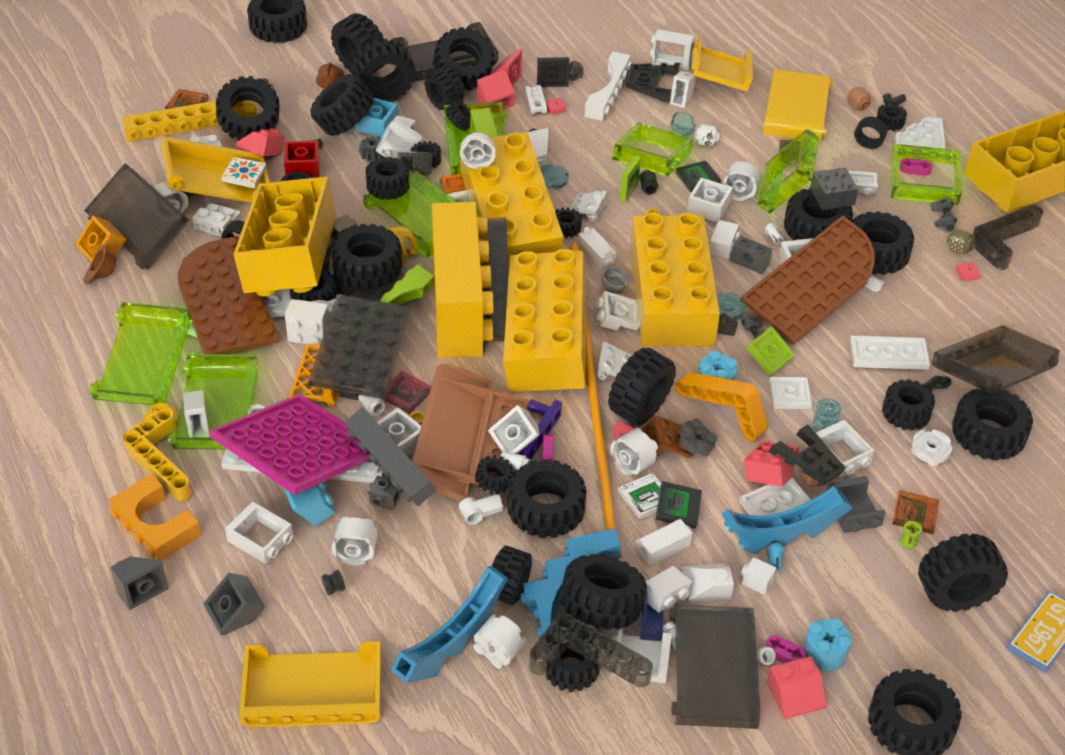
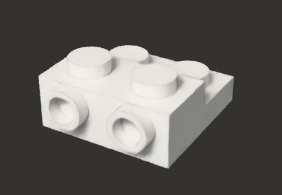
M209 203L205 209L200 207L192 217L193 228L222 237V232L231 221L241 218V211Z
M604 291L601 297L597 298L595 307L599 308L596 319L600 321V326L618 331L620 326L638 330L640 322L637 300Z

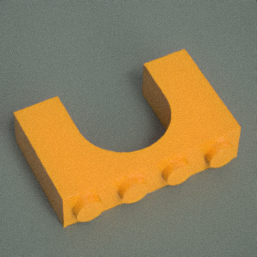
M150 474L110 498L111 508L109 512L115 520L118 519L126 532L130 531L134 540L138 544L141 543L144 546L145 551L150 557L154 556L157 560H163L201 536L199 522L187 510L159 525H150L140 521V517L144 512L165 500L163 486Z

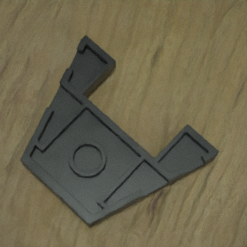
M675 62L674 65L661 63L660 66H652L651 63L632 64L626 80V87L670 103L672 89L659 88L657 86L661 73L677 75L680 63Z
M808 424L799 429L796 436L809 445L808 448L796 454L782 441H779L769 450V453L774 456L777 453L785 458L784 462L792 465L794 463L803 468L802 472L823 485H826L842 474L846 468Z

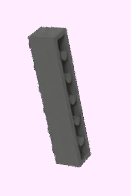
M363 407L344 422L349 428L346 432L353 440L359 439L357 443L364 452H370L368 457L375 465L378 463L382 465L379 468L386 477L390 475L393 478L390 482L397 490L400 488L404 490L402 495L409 503L413 501L417 506H420L437 491L427 477Z

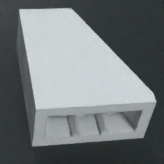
M544 128L528 132L540 169L546 168L549 129Z
M203 390L183 393L189 439L209 438Z

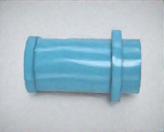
M772 543L768 547V553L770 554L769 564L775 565L776 571L782 569V555L785 552L780 543Z

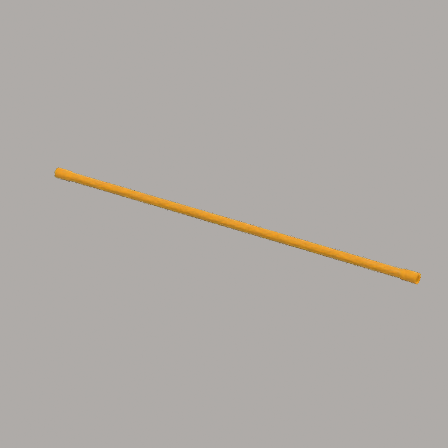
M572 243L569 249L580 251V245ZM587 311L586 377L607 531L616 529Z

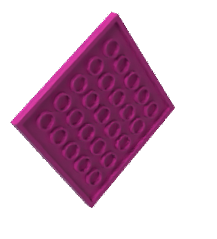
M301 394L210 431L212 439L294 495L371 460L368 457L370 452H364L357 444L359 439H352L346 432L349 428L342 420Z

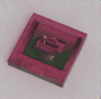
M401 371L379 392V398L410 414L429 396L431 385Z

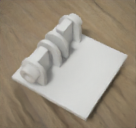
M607 190L577 194L570 206V210L575 209V212L578 211L579 214H587L588 220L591 222L597 220L598 214L601 213L603 206L606 204L605 195Z
M603 341L597 376L601 380L606 379L609 375L616 377L623 364L633 355Z

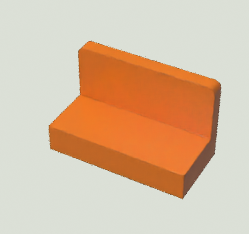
M461 174L443 176L439 179L443 185L444 194L466 190Z

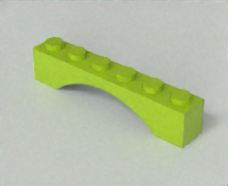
M418 264L413 269H409L405 277L401 281L398 280L390 292H386L378 304H374L370 308L369 313L362 316L357 324L346 332L345 339L349 340L351 350L363 358L375 346L377 329L383 318L398 305L413 299L423 298L434 287V275Z

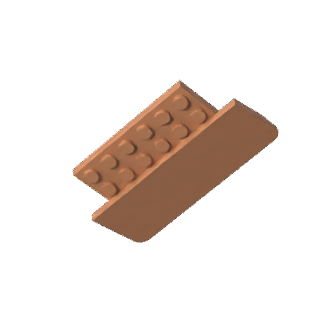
M440 364L436 367L412 462L427 477L437 492L461 502L467 498L470 483L478 485V482H475V473L481 459H486V456L492 458L493 455H496V458L499 459L502 454L501 449L488 430L517 405L527 410L528 399L491 390V380L461 367ZM487 472L492 477H501L496 472Z

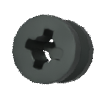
M335 570L330 575H322V582L328 596L332 595L334 591L345 590L344 580L339 570Z

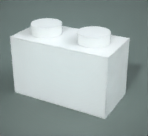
M718 220L709 244L710 255L729 259L733 244L740 237L741 232H738L739 224Z
M672 566L645 581L647 592L644 601L658 613L666 608L670 609L675 603L680 600L683 601L689 596V588L692 581Z

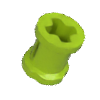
M908 521L903 526L904 534L900 537V543L904 547L912 549L919 543L918 537L922 533V527L915 521Z

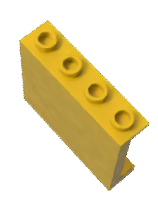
M699 36L698 40L694 41L692 48L691 69H693V76L748 92L753 79L752 52L746 50L744 57L740 58L701 46V36Z

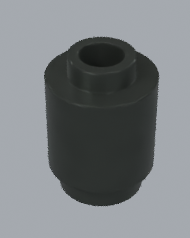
M652 170L643 171L639 176L641 189L648 195L654 194L658 188L656 174Z

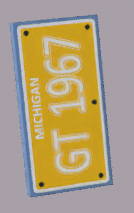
M1050 590L1006 648L1045 673L1065 648V599Z

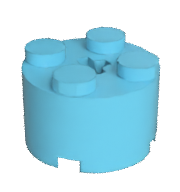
M711 351L700 360L698 373L736 380L737 361L727 355L720 354L718 351Z
M837 618L822 619L811 623L803 648L806 651V657L811 656L816 666L821 667L820 670L834 671L841 668L848 657L851 647V634L842 621Z

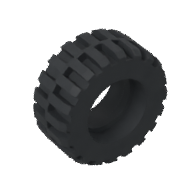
M251 0L248 5L249 29L260 40L284 43L300 37L306 30V5L303 0Z
M353 13L339 21L331 31L334 52L350 73H352L353 59L356 54H359L358 51L364 48L365 44L373 43V40L378 39V41H382L384 39L378 26L371 19H368L367 16L359 13ZM382 65V66L378 67L377 69L374 70V72H376L377 70L381 69V68H382L383 66H385V65Z
M459 27L458 30L453 28L450 32H445L439 38L434 52L433 68L435 71L442 66L451 67L460 76L464 89L473 90L474 87L477 88L478 79L491 74L495 62V50L492 49V43L488 42V38L485 35L482 36L481 32H475L472 28L464 29V27ZM457 51H465L473 55L478 64L472 67H463L456 64L450 55Z
M373 40V43L365 44V47L358 51L359 54L355 55L352 63V73L358 75L376 99L388 102L392 99L397 100L399 96L405 95L406 91L410 90L415 81L416 69L408 49L402 43H397L396 40ZM382 65H396L393 72L386 76H372L374 70Z
M347 74L346 76H341L339 79L334 80L332 84H329L316 97L310 110L311 117L326 134L331 136L340 135L353 128L355 124L359 123L366 116L374 102V95L358 75Z
M240 76L237 80L235 78L231 79L229 84L225 83L222 89L219 90L218 97L216 98L217 122L219 126H222V130L225 133L229 132L231 138L237 137V140L240 141L252 132L261 131V129H275L278 124L280 111L279 97L276 96L275 89L271 88L268 82L263 83V79H253V76H248V78ZM250 100L258 103L263 108V111L256 117L245 118L237 115L232 108L238 102Z
M802 189L793 194L788 200L784 228L792 240L812 239L841 216L851 221L853 218L852 206L822 210L811 189Z
M881 211L862 213L851 220L853 224L868 236L872 243L875 255L872 274H892L908 264L914 244V234L911 227L907 226V222L900 220V217L896 215L892 216L891 213L886 212L885 214L881 213Z
M376 224L354 225L350 229L343 230L332 243L331 252L334 274L341 282L347 286L351 285L354 289H379L380 286L384 287L389 282H393L401 272V242L397 235L390 229L386 230L384 226H376ZM367 255L374 256L370 258H361V256Z
M641 348L639 351L634 352V355L630 356L627 362L623 364L620 372L615 377V381L612 383L611 391L608 395L610 410L633 425L646 423L648 419H651L657 413L671 391V386H673L674 378L676 377L674 362L652 348Z
M982 387L980 390L976 388L963 395L962 399H960L953 418L952 431L957 442H961L962 448L968 449L970 454L974 456L979 455L982 459L991 458V460L997 461L1001 458L1005 460L1009 459L1010 456L1018 455L1024 449L1032 429L1033 417L1030 409L1027 408V404L1023 400H1019V396L1016 394L1012 395L1008 390L1004 389L1002 391L997 387H992V389ZM981 420H992L1001 424L1003 427H993L984 423Z
M542 459L541 462H537V460L532 461L530 465L525 464L520 467V470L515 471L513 477L509 480L507 495L508 514L511 516L512 522L515 525L518 524L520 530L523 532L526 530L527 534L531 536L539 535V538H545V536L555 538L559 534L563 536L569 533V529L571 531L574 530L583 519L587 493L585 481L574 468L571 469V466L566 463L560 464V461L554 460L552 462L548 461V459ZM540 493H551L563 500L553 504H543L534 501L531 497Z
M966 533L958 537H949V540H943L936 547L929 549V553L925 554L922 562H920L918 575L930 602L934 606L945 611L959 612L962 609L966 611L970 610L971 607L981 606L983 602H988L994 595H997L1006 584L1008 568L992 540L983 535L980 536L974 533L968 535Z
M590 554L589 556L583 555L575 558L567 565L559 596L565 611L568 614L571 613L572 618L575 620H580L585 625H592L593 628L599 629L601 627L605 628V630L616 628L618 630L624 626H630L639 618L647 592V585L638 569L634 566L631 567L626 561L622 562L619 558H611L602 554L600 556Z
M903 669L901 673L895 671L890 673V676H885L881 680L871 700L868 710V723L871 725L870 730L872 734L878 736L877 741L882 746H887V751L892 754L895 752L899 755H942L946 749H949L959 728L962 711L960 710L959 699L955 698L956 694L951 687L949 689L946 687L947 683L945 681L936 679V675L930 672L928 675L923 673V670L918 669L915 671ZM904 704L920 707L930 715L933 723L927 725L911 723L904 719L895 707Z

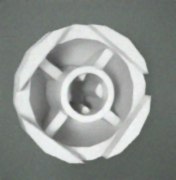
M474 132L465 137L460 147L463 163L474 169H479V167L483 166L488 167L495 159V144L493 140L481 132Z

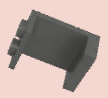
M867 476L828 483L827 490L835 486L843 492L852 506L850 511L837 520L843 533L877 528L883 524L886 512L885 510L876 511L867 494L869 485Z

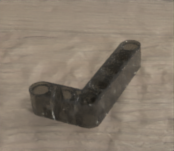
M1036 205L1028 206L976 226L972 235L975 239L973 248L995 268L1000 270L1007 269L1013 251L1003 241L1037 228L1043 215V209Z
M568 614L558 615L530 651L529 669L535 675L546 674L566 647L637 687H646L651 682L653 664L648 658Z

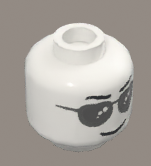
M701 124L700 127L696 128L694 139L697 140L698 145L712 147L715 142H718L720 133L717 132V128L713 125Z

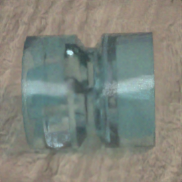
M833 399L818 401L812 422L814 431L819 432L838 423L842 411L841 405Z

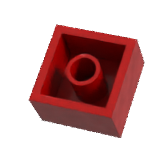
M318 140L284 142L285 175L291 172H304L312 178L320 177Z

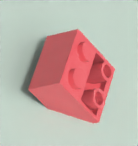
M505 70L477 80V106L480 109L490 108L491 114L514 106L515 92Z
M762 441L744 459L746 480L783 487L792 478L795 464H787L784 462L785 458L778 453L775 456L769 453L771 447L776 443ZM784 443L796 454H798V446H792L790 444Z

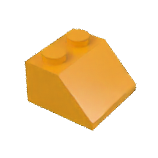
M93 215L75 245L92 262L97 249L101 245H106V251L115 255L118 254L126 238L110 221Z

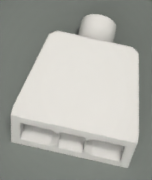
M681 71L674 76L670 98L671 105L682 108L686 107L694 93L696 76L685 71Z

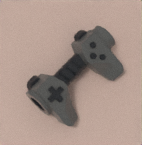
M949 197L932 202L931 210L944 213L939 220L934 222L935 226H943L945 230L952 231L955 228L957 218L950 212L954 202Z
M749 314L741 317L742 326L746 331L752 333L755 337L754 340L764 333L763 331L759 332L757 329L763 326L762 318L753 317Z

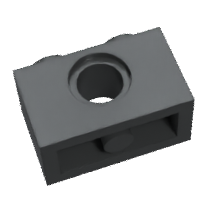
M740 236L733 244L730 261L763 274L770 265L772 248Z

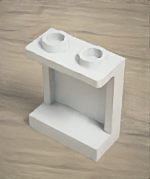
M395 117L386 127L376 151L384 157L399 158V160H403L408 165L412 160L411 147H414L415 143L418 144L422 136Z
M623 628L618 629V635L613 634L612 648H616L615 653H610L609 666H613L612 676L666 683L672 634L663 633L662 640L624 635Z

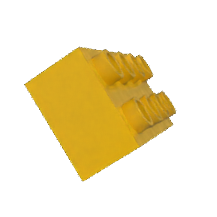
M1065 110L973 142L964 175L975 184L979 191L984 192L997 204L999 209L1006 213L1065 192Z
M528 131L491 138L495 144V159L488 167L483 166L479 167V169L468 167L463 163L460 155V171L469 201L476 202L477 217H486L487 238L481 240L488 241L489 265L492 276L509 273L510 255H518L525 251L550 253L563 249V234Z
M328 176L261 183L258 185L233 254L244 293L256 292L259 296H270L282 289H293L294 292L304 293L318 285L336 217Z
M476 202L432 203L438 358L483 357V341H493L492 319H483V315L493 314L492 291H482L491 288L490 265L486 266L489 263L488 241H478V239L487 238L486 217H477Z
M688 212L681 215H660L658 213L633 215L630 253L635 298L638 304L641 347L715 346L720 313L704 215Z
M560 249L550 253L525 251L518 255H510L503 357L509 393L586 388L587 278L583 250L571 251L569 249Z

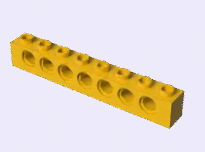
M244 100L238 102L232 108L241 117L252 118L257 116V107L254 101ZM216 101L122 117L127 142L219 126L216 117Z

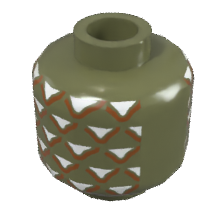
M957 229L947 237V244H949V249L952 252L966 254L974 247L975 239L970 232Z

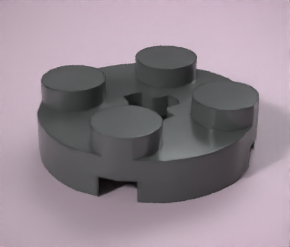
M699 419L686 421L678 429V434L680 433L681 436L679 441L690 453L694 455L700 453L705 457L715 448L717 436L710 432Z

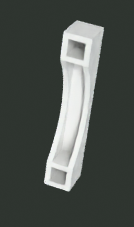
M612 52L608 59L607 70L611 81L602 90L589 96L585 103L584 117L603 121L605 116L609 114L610 106H613L615 97L618 96L619 88H622L623 81L626 80L628 71H630L632 62H630L631 55Z

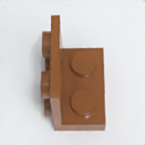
M657 415L642 428V432L657 443L656 458L665 449L691 458L693 454L687 451L679 441L681 436L680 433L678 434V429L682 424Z

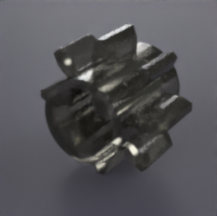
M577 61L570 62L569 80L576 81L578 77L582 78L584 73L582 64Z

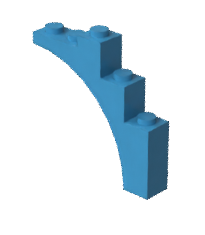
M833 486L811 501L783 512L768 515H745L727 509L722 513V516L725 519L724 525L731 533L735 532L739 537L738 543L742 549L757 554L772 541L775 543L779 542L785 546L801 533H807L814 538L850 511L852 506L843 492Z
M616 529L566 539L567 548H563L565 557L545 561L546 570H542L544 579L523 583L525 591L521 593L523 606L527 605L529 613H534L535 622L540 621L541 626H537L539 640L544 639L545 647L553 636L554 617L560 603L559 595L567 565L575 558L583 555L589 556L590 554L622 558Z
M487 567L474 590L455 614L428 638L411 648L401 650L391 671L406 683L436 677L445 659L461 655L469 637L475 635L493 615L491 611L508 578L494 567Z

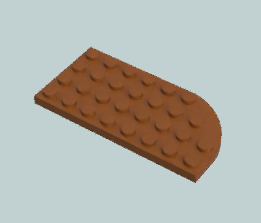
M841 216L742 295L741 301L794 345L868 283L875 262L872 243L859 227L846 217Z
M238 236L211 241L199 246L188 254L178 271L179 290L205 359L279 343L278 333L263 297L257 295L256 292H243L233 255L239 240Z

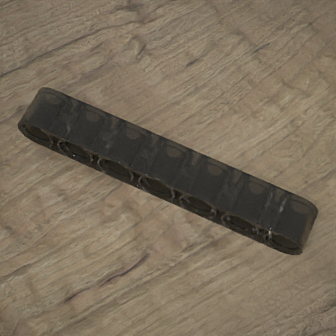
M488 218L489 265L491 268L490 291L493 293V314H491L493 341H505L509 277L506 218Z

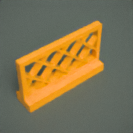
M341 339L339 344H306L288 398L296 396L295 394L303 389L305 393L301 395L310 401L326 402L328 407H335L352 355L349 340ZM310 350L319 351L312 356L309 354ZM331 350H336V352L330 356L327 354ZM321 356L325 357V359H323L320 362L316 361V359L320 358ZM311 362L314 364L312 367L308 369L305 368V366ZM329 362L332 363V365L326 369L322 367ZM317 369L321 370V372L316 374L315 376L311 374ZM326 375L328 378L320 383L318 380ZM306 376L310 378L303 383L300 381ZM312 383H315V387L311 388L310 390L307 388V386L311 385ZM319 390L323 391L322 395H314Z

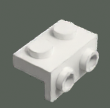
M848 171L858 188V193L865 195L876 194L878 189L877 173Z

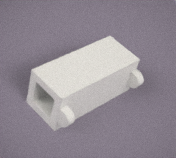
M585 227L578 238L580 250H583V253L600 272L606 270L607 267H614L616 265V252L594 228Z
M679 519L641 539L635 540V545L640 556L649 566H652L690 547L693 533L691 528Z

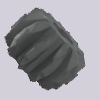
M379 136L366 137V139L361 140L359 152L362 159H366L367 162L384 157L376 151L381 140Z

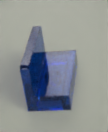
M646 592L640 614V640L662 641L663 611L658 613L647 604Z

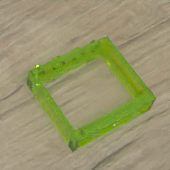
M638 122L615 143L612 159L629 164L634 156L637 155L641 157L640 168L669 176L691 154L694 148L692 144L693 138ZM642 140L675 151L667 158L634 148L633 146Z
M806 129L766 162L757 205L769 214L812 180L820 140L814 132ZM798 158L796 170L781 181L783 170Z
M893 144L890 155V198L935 202L949 197L954 202V205H959L962 195L961 150ZM909 158L954 164V188L899 182V159Z

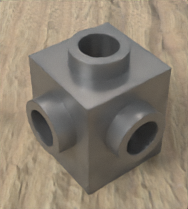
M377 476L374 482H371L368 486L367 494H369L370 504L393 510L401 496L400 489L397 490L390 482L392 479Z

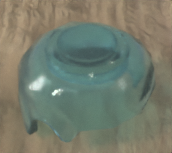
M676 112L671 120L673 132L683 137L691 135L696 125L693 124V116L685 112Z

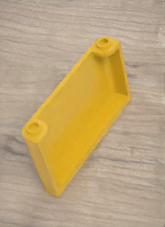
M774 68L763 134L821 142L822 136L826 135L827 129L824 126L828 91L832 89L833 84L830 76Z
M163 136L161 149L167 184L172 190L252 203L258 185L270 183L267 169L255 188L222 182V175L233 157L265 163L264 157L261 155Z
M368 640L359 645V652L269 655L268 648L262 644L245 645L239 710L241 724L247 727L371 724L377 722L380 719L381 641Z

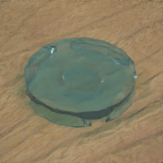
M552 164L540 167L547 189L556 190L567 185L569 173L564 167L560 165L556 167L552 166Z
M727 292V294L717 293L720 320L736 321L745 314L746 305L741 301L739 295L732 292Z

